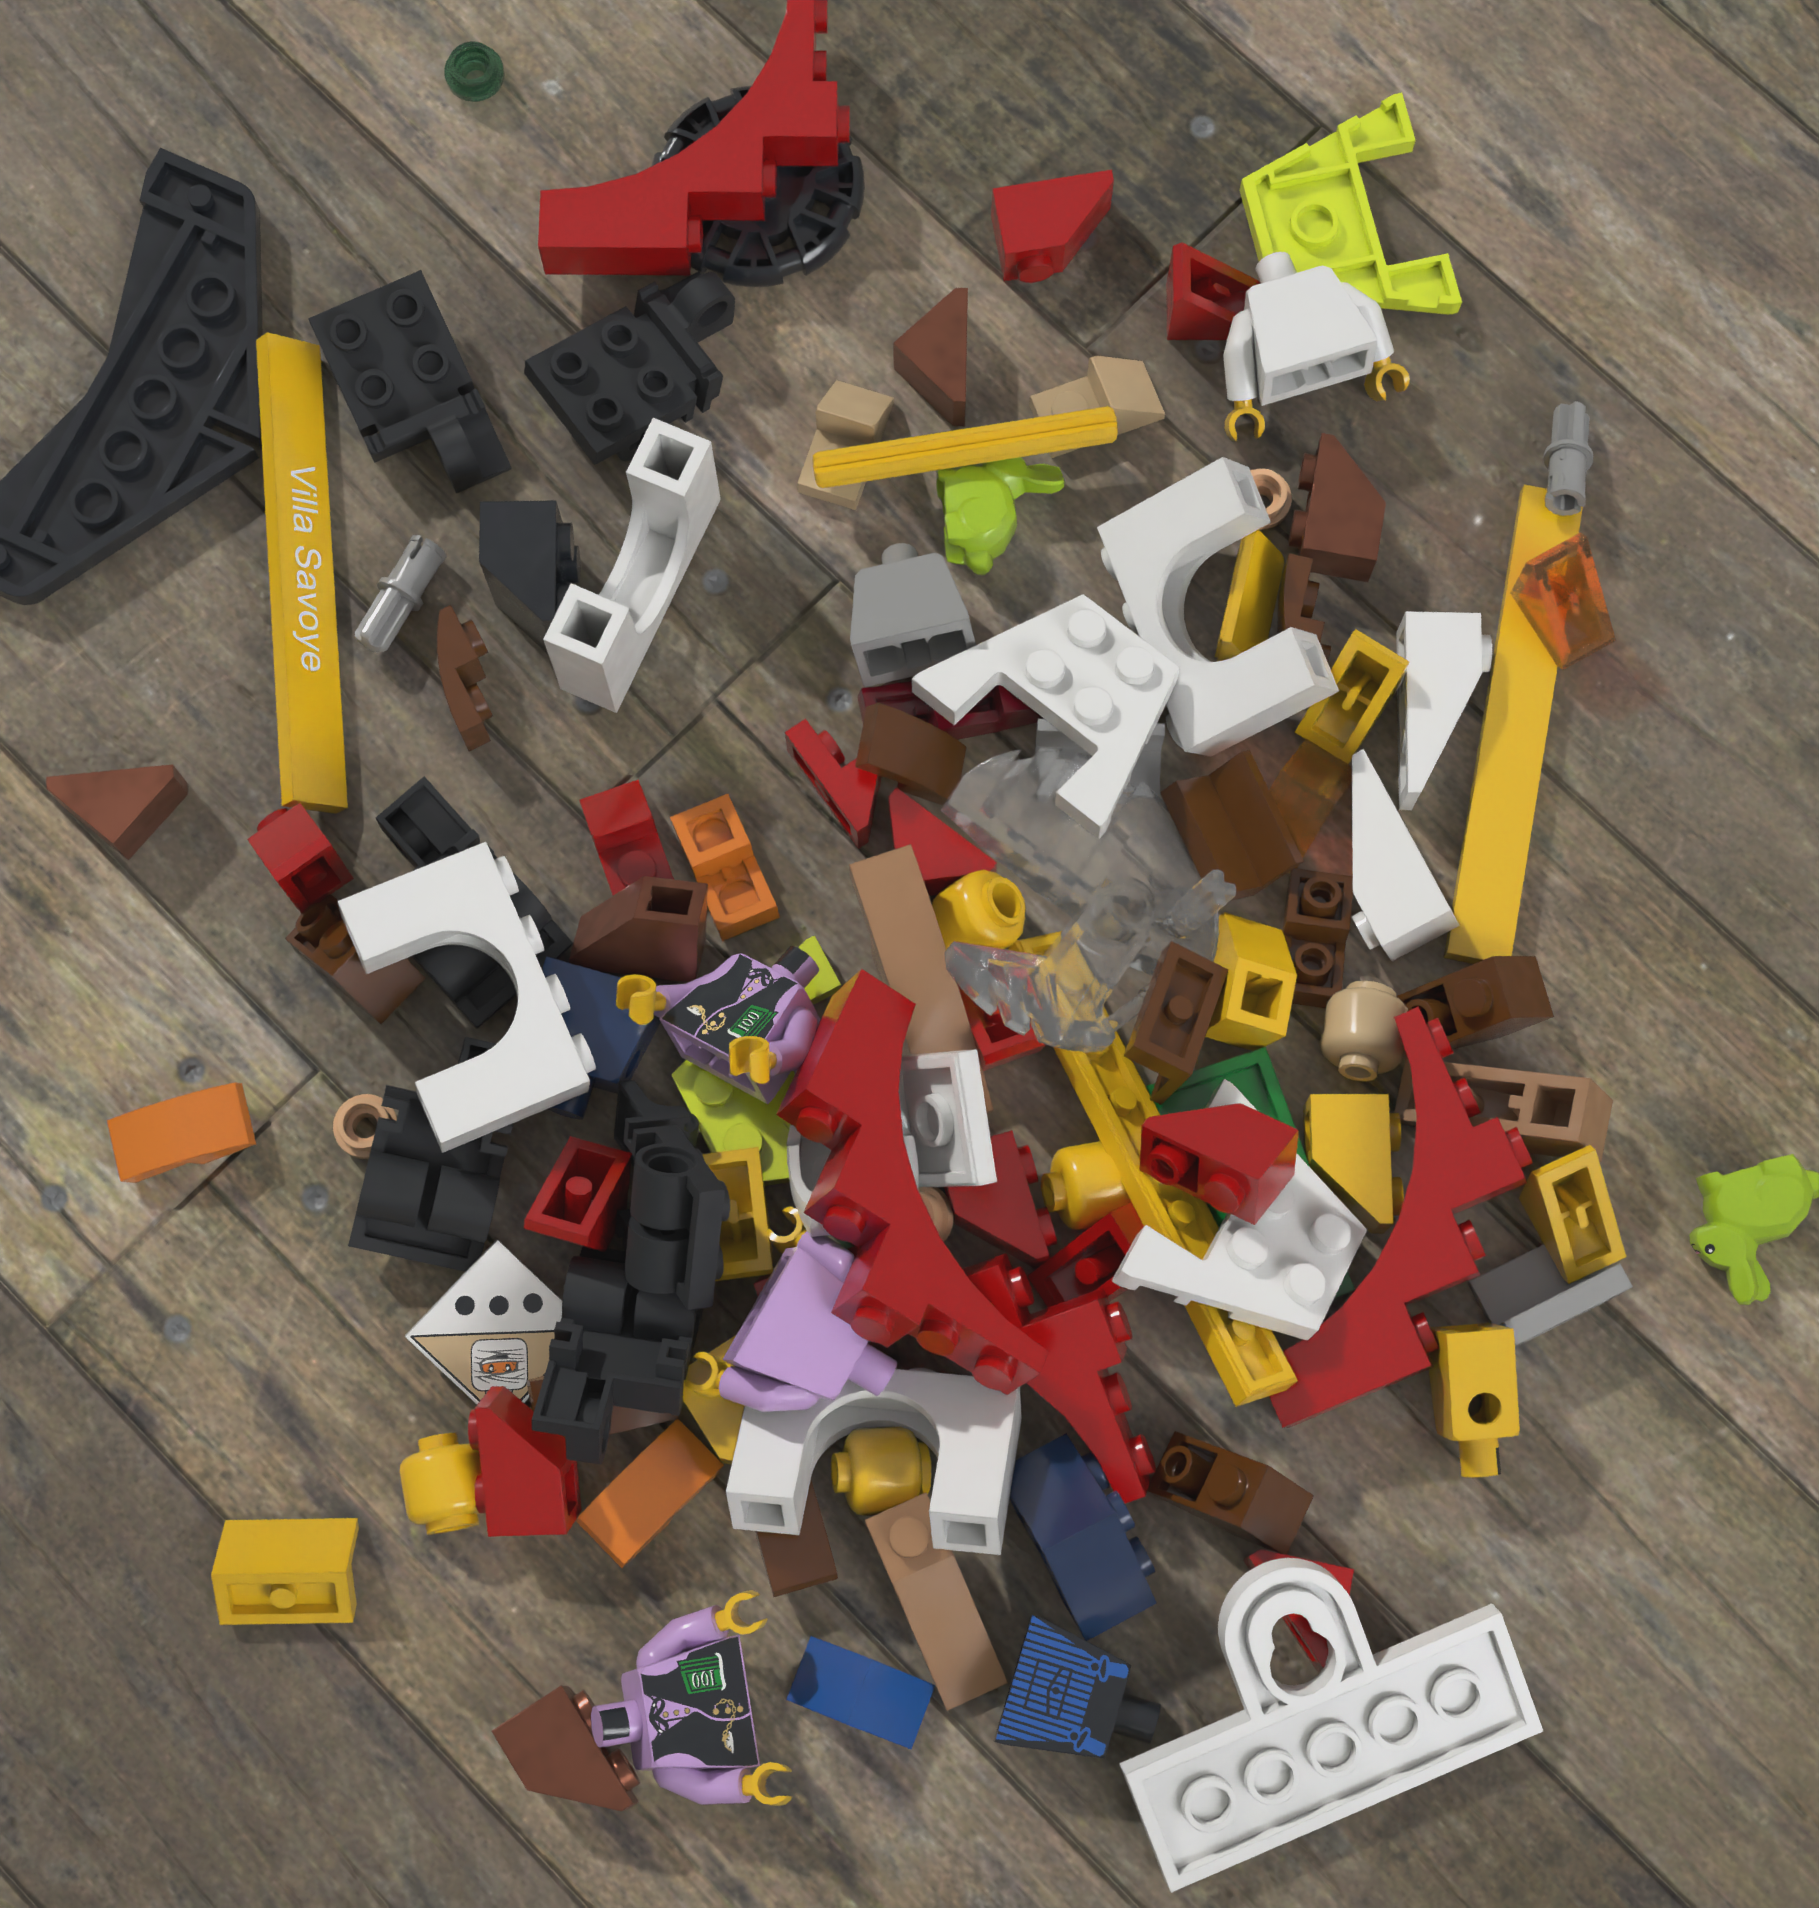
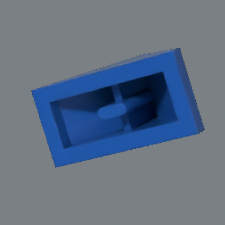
M810 1636L786 1700L846 1725L912 1749L935 1685L868 1657Z

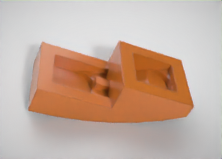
M729 794L670 817L696 882L708 884L707 908L722 941L780 918L776 902L757 863L751 843Z
M237 1082L171 1098L107 1120L120 1182L137 1183L187 1163L206 1164L256 1145L243 1085Z
M676 1419L578 1516L576 1522L623 1568L669 1525L675 1514L720 1473L724 1464L679 1419Z

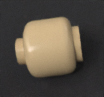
M1355 981L1350 983L1346 989L1336 992L1327 1003L1320 1040L1322 1054L1330 1063L1339 1067L1338 1071L1342 1076L1351 1080L1371 1081L1377 1077V1074L1392 1071L1401 1063L1405 1050L1394 1017L1407 1012L1408 1008L1397 998L1396 992L1385 984L1374 981Z

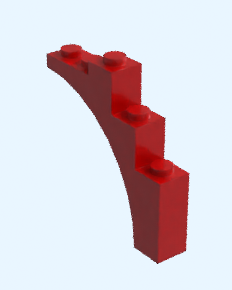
M787 0L785 17L772 53L748 93L716 127L680 153L636 174L588 187L540 190L538 249L545 275L691 276V253H702V220L765 221V198H776L777 166H838V143H850V105H839L837 81H827V50H816V34H828V0Z
M861 969L832 995L818 1024L809 1052L801 1066L797 1069L776 1114L796 1127L797 1131L806 1139L821 1143L831 1150L803 1213L822 1224L831 1236L850 1242L859 1248L831 1313L850 1324L853 1331L863 1339L880 1343L887 1348L906 1334H910L917 1339L920 1346L933 1354L945 1356L971 1372L975 1380L981 1385L993 1390H999L1008 1395L1041 1374L1049 1351L1009 1322L969 1280L939 1236L917 1189L903 1140L899 1082L903 1043L916 1004Z
M1419 1006L1394 1017L1411 1067L1417 1116L1413 1170L1400 1216L1375 1266L1345 1304L1324 1321L1319 1330L1310 1339H1303L1283 1351L1298 1381L1286 1391L1269 1396L1282 1428L1293 1427L1433 1368L1434 1365L1428 1353L1439 1349L1433 1331L1424 1312L1412 1316L1408 1306L1480 1276L1475 1260L1486 1256L1471 1220L1469 1219L1458 1224L1454 1214L1527 1183L1521 1168L1533 1164L1517 1127L1504 1131L1498 1117L1475 1127L1472 1126L1469 1118L1481 1114L1465 1077L1454 1082L1451 1080L1442 1058L1454 1054L1438 1017L1425 1022Z
M850 1242L840 1244L856 1256L859 1249L857 1246ZM1006 1253L962 1269L976 1288L1009 1322L1049 1351L1041 1374L1028 1381L1027 1384L1067 1419L1097 1458L1113 1491L1116 1490L1125 1504L1146 1497L1150 1483L1148 1474L1156 1472L1153 1455L1144 1435L1133 1436L1124 1413L1132 1410V1405L1120 1373L1116 1372L1109 1375L1107 1370L1108 1367L1122 1363L1127 1351L1125 1341L1133 1338L1128 1318L1121 1303L1117 1301L1110 1304L1104 1288H1100L1030 1314L1027 1306L1034 1304L1030 1283L1021 1266L1012 1269ZM771 1274L762 1275L753 1283L758 1296Z

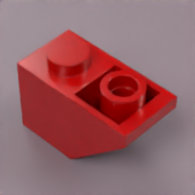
M1241 1103L1148 1117L1141 1127L1139 1170L1152 1176L1162 1184L1176 1187L1209 1203L1218 1211L1230 1213L1255 1225L1295 1174L1299 1130Z
M1012 1130L990 1136L997 1182L981 1186L944 1187L945 1194L952 1206L953 1222L955 1225L1033 1268L1040 1267L1049 1258L1047 1247L1057 1244L1047 1207L1035 1209L1029 1189L1030 1184L1038 1182L1031 1150L1028 1145L1017 1147Z
M492 1386L475 1409L471 1410L469 1415V1443L473 1450H479L481 1474L477 1475L475 1482V1504L477 1511L480 1514L486 1513L488 1537L565 1535L569 1532L582 1511L577 1461L567 1460L566 1440L562 1435L532 1430L534 1411L505 1386Z

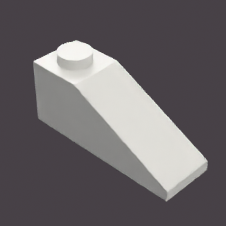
M1406 611L1396 632L1397 654L1410 662L1397 689L1399 810H1412L1482 672L1490 671L1492 639L1490 635H1482L1481 613Z
M1362 749L1353 754V894L1362 911L1353 915L1352 918L1368 948L1371 950L1381 945L1390 960L1394 961L1460 925L1366 752Z

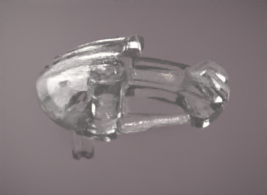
M1050 747L1040 748L1032 758L1016 761L1014 760L1022 749L997 755L968 771L959 780L941 811L968 834L984 851L1017 875L1032 890L1070 916L1072 920L1043 956L954 941L944 952L946 969L960 988L990 1016L997 1010L998 1006L1004 1025L1014 1032L1024 1036L1030 1030L1031 1024L1037 1041L1040 1043L1085 1053L1103 1051L1112 1044L1115 1039V1031L1139 1014L1150 984L1148 983L1141 988L1136 997L1106 1018L1103 1011L1104 1003L1128 967L1153 976L1161 951L1171 941L1214 962L1219 937L1218 911L1236 896L1235 884L1224 882V872L1221 870H1211L1201 879L1164 800L1142 781L1136 787L1128 783L1127 788L1123 789L1112 813L1110 824L1106 832L1098 839L1055 805L1056 792L1092 755L1078 752L1072 760L1057 758L1063 749ZM1115 912H1117L1122 919H1120Z

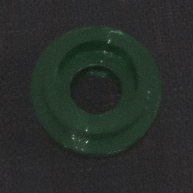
M475 41L465 42L457 46L451 52L444 68L446 83L450 91L458 98L470 102L483 101L495 95L501 88L505 76L500 56L490 47ZM475 70L485 73L476 79L466 78L470 72Z

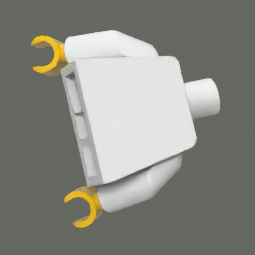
M1286 252L1272 253L1258 262L1255 269L1261 284L1252 286L1246 291L1244 310L1233 317L1223 354L1227 399L1234 401V410L1228 414L1224 428L1226 435L1232 441L1237 442L1235 422L1242 414H1247L1253 419L1255 439H1258L1264 432L1265 421L1263 415L1254 409L1252 405V399L1257 396L1261 406L1366 375L1364 386L1368 396L1375 401L1386 400V392L1382 387L1381 381L1385 372L1392 378L1396 392H1402L1407 389L1410 382L1409 373L1400 364L1391 363L1390 356L1394 353V348L1381 307L1376 301L1349 283L1340 282L1329 267L1322 265L1297 273L1290 255Z

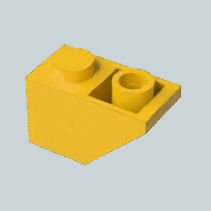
M1224 912L1219 915L1211 961L1228 969L1205 1037L1254 1051L1264 1048L1286 1036L1297 973L1281 929Z
M1310 1094L1303 1105L1304 1152L1310 1168L1371 1234H1384L1393 1225V1216H1400L1404 1202L1402 1178L1392 1177L1391 1152H1399L1401 1121L1399 1113H1389V1094Z

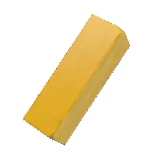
M1259 529L1243 537L1240 541L1215 652L1217 662L1237 656L1267 640L1284 567V557Z

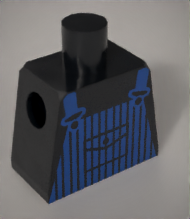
M1032 1615L1028 1623L994 1742L1009 1746L1105 1759L1112 1732L1150 1744L1158 1722L1161 1704L1124 1693L1131 1664L1041 1617Z

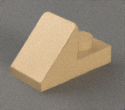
M1093 356L1089 358L1087 376L1030 396L1029 406L1034 418L1109 406L1113 408L1116 414L1118 435L1162 420L1165 417V412L1143 361ZM1080 448L1050 452L1049 455L1052 459Z
M836 380L815 411L817 430L797 482L798 493L856 510L866 482L828 488L818 487L815 482L812 464L813 455L819 451L880 442L894 404V397Z

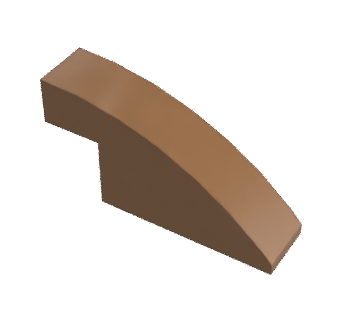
M911 844L849 864L850 879L871 937L872 958L880 981L916 1004L903 1043L906 1055L977 1049L942 934ZM978 1055L986 1111L989 1114L994 1109Z

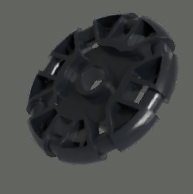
M751 86L731 88V95L714 101L706 97L683 112L666 131L664 138L667 143L662 152L655 153L651 166L680 153L716 127L748 93ZM851 136L850 143H838V166H818L815 168L814 166H777L776 198H765V221L702 220V253H691V267L701 274H704L708 269L723 275V282L744 287H769L783 284V277L799 271H803L804 275L807 276L831 260L849 239L848 225L851 219L859 218L864 200L865 181L862 161L860 157L853 156L850 145L853 139ZM815 200L825 203L830 208L826 217L811 211ZM722 233L738 240L732 253L716 247ZM790 236L794 247L775 254L772 246L784 243Z

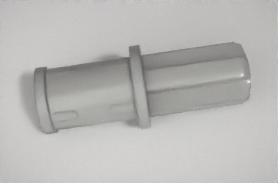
M1578 401L1570 405L1561 403L1555 408L1553 412L1551 444L1547 446L1543 456L1544 465L1548 469L1545 506L1554 514L1562 516L1577 514L1581 511V507L1586 505V471L1593 464V451L1588 445L1590 417L1585 413L1586 406Z
M413 535L389 576L381 577L378 581L377 587L380 592L355 631V639L368 650L375 653L388 650L410 612L419 611L422 607L423 602L420 597L439 566L447 557L444 550L433 541L426 538L421 546L422 537L420 535Z

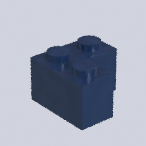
M1066 1433L1015 1460L1009 1499L1019 1520L1038 1550L1062 1602L1084 1640L1088 1641L1157 1603L1146 1580L1147 1576L1156 1571L1139 1538L1135 1536L1128 1540L1125 1532L1134 1528L1135 1523L1116 1490L1108 1495L1104 1494L1103 1491L1109 1488L1110 1484L1095 1455L1090 1451L1080 1456Z

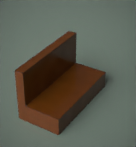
M1250 750L1241 751L1209 775L1176 780L1160 792L1213 904L1254 896L1304 862Z
M1173 941L1161 951L1124 1053V1057L1158 1073L1150 1100L1160 1105L1192 1075L1228 969Z

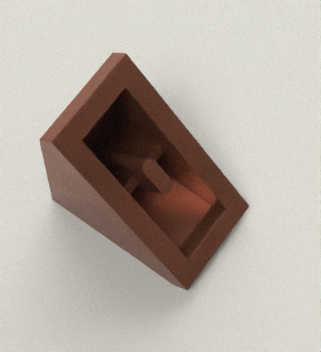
M955 288L893 343L894 370L952 426H965L968 288Z
M173 764L46 777V788L56 800L128 861L188 795V783Z

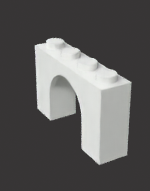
M655 418L652 419L626 471L632 496L631 517L623 546L607 582L599 595L571 583L543 639L560 689L615 713L618 712L721 500L711 441Z
M1224 457L1097 527L1104 544V548L1101 549L1102 561L1109 574L1119 582L1126 600L1122 610L1127 624L1136 635L1140 636V638L1179 666L1177 682L1166 703L1170 713L1166 716L1169 733L1176 744L1183 748L1185 752L1210 757L1339 692L1316 634L1290 627L1237 656L1218 662H1211L1200 654L1188 635L1184 620V601L1188 586L1195 572L1211 555L1271 523L1249 467Z
M486 842L338 901L342 919L366 974L437 946L463 945L478 949L494 958L505 969L514 984L518 999L517 1011L509 1030L494 1047L477 1057L415 1082L417 1095L442 1153L588 1092L590 1079L587 1073L596 1070L593 1056L582 1033L571 1037L561 1013L569 1011L570 1005L557 975L553 974L545 977L535 954L544 951L543 942L530 914L519 918L510 898V895L519 892L510 865L505 856L493 859Z
M927 1368L895 1369L887 1386L878 1396L847 1379L835 1400L819 1398L816 1404L807 1410L762 1412L745 1406L726 1488L733 1529L799 1535L812 1472L825 1450L837 1440L848 1435L853 1429L894 1426L911 1430L915 1437L923 1441L938 1459L929 1508L933 1548L1001 1555L1022 1419L1020 1387L1006 1395L999 1390H993L981 1385L973 1376L937 1373Z

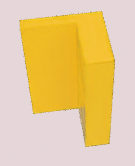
M358 1518L225 1520L211 1572L219 1625L353 1623L357 1601L351 1563L359 1530Z

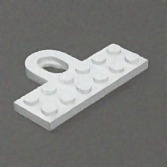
M1281 1558L1262 1563L1245 1573L1228 1592L1219 1615L1218 1636L1220 1646L1244 1710L1119 1764L1164 1880L1172 1893L1541 1733L1543 1728L1503 1616L1493 1604H1489L1372 1655L1353 1601L1338 1580L1328 1570L1311 1561L1298 1558ZM1292 1613L1305 1617L1309 1622L1310 1628L1327 1639L1329 1652L1326 1665L1318 1676L1307 1683L1295 1686L1281 1684L1272 1678L1270 1661L1275 1649L1272 1640L1273 1626L1278 1619Z

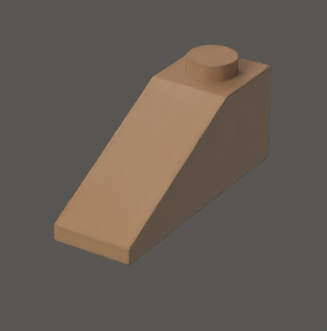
M1406 1058L1394 1113H1399L1402 1124L1416 1127L1417 1116L1411 1067L1408 1058ZM1444 1062L1452 1082L1465 1077L1481 1112V1114L1469 1118L1473 1127L1498 1117L1504 1131L1517 1127L1530 1153L1564 1157L1591 1145L1597 1152L1599 1162L1602 1161L1613 1100L1591 1078Z
M926 1492L866 1519L865 1523L946 1711L1008 1682L952 1550L933 1548L929 1517L930 1499Z

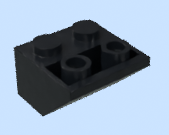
M556 500L480 502L479 563L495 605L548 654L543 639L570 584L580 583V550L578 545H574L572 522L563 523Z

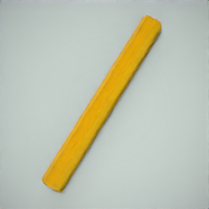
M1106 406L819 451L813 455L812 464L817 486L828 488L1113 443L1117 440L1118 424L1113 408Z

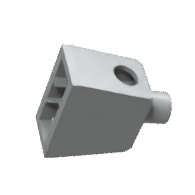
M898 543L884 550L882 565L861 569L855 575L850 641L864 687L913 677L931 666L976 646L968 611L943 555L931 553L918 556V552L910 544Z

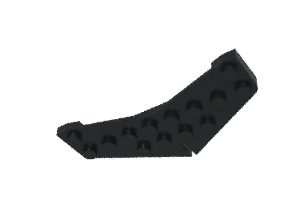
M163 148L159 149L145 175L139 200L143 210L108 356L86 395L0 480V596L17 604L32 605L41 602L259 459L254 448L212 430L215 425L262 446L256 340L263 335L260 209L253 193L246 185Z

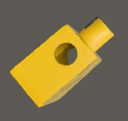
M1489 1322L1431 1327L1439 1346L1438 1350L1428 1353L1434 1365L1433 1368L1429 1369L1437 1434L1451 1441H1458L1461 1477L1500 1475L1498 1438L1519 1436L1520 1431L1514 1329ZM1480 1394L1482 1400L1481 1408L1478 1413L1470 1417L1468 1412L1469 1403L1473 1397Z

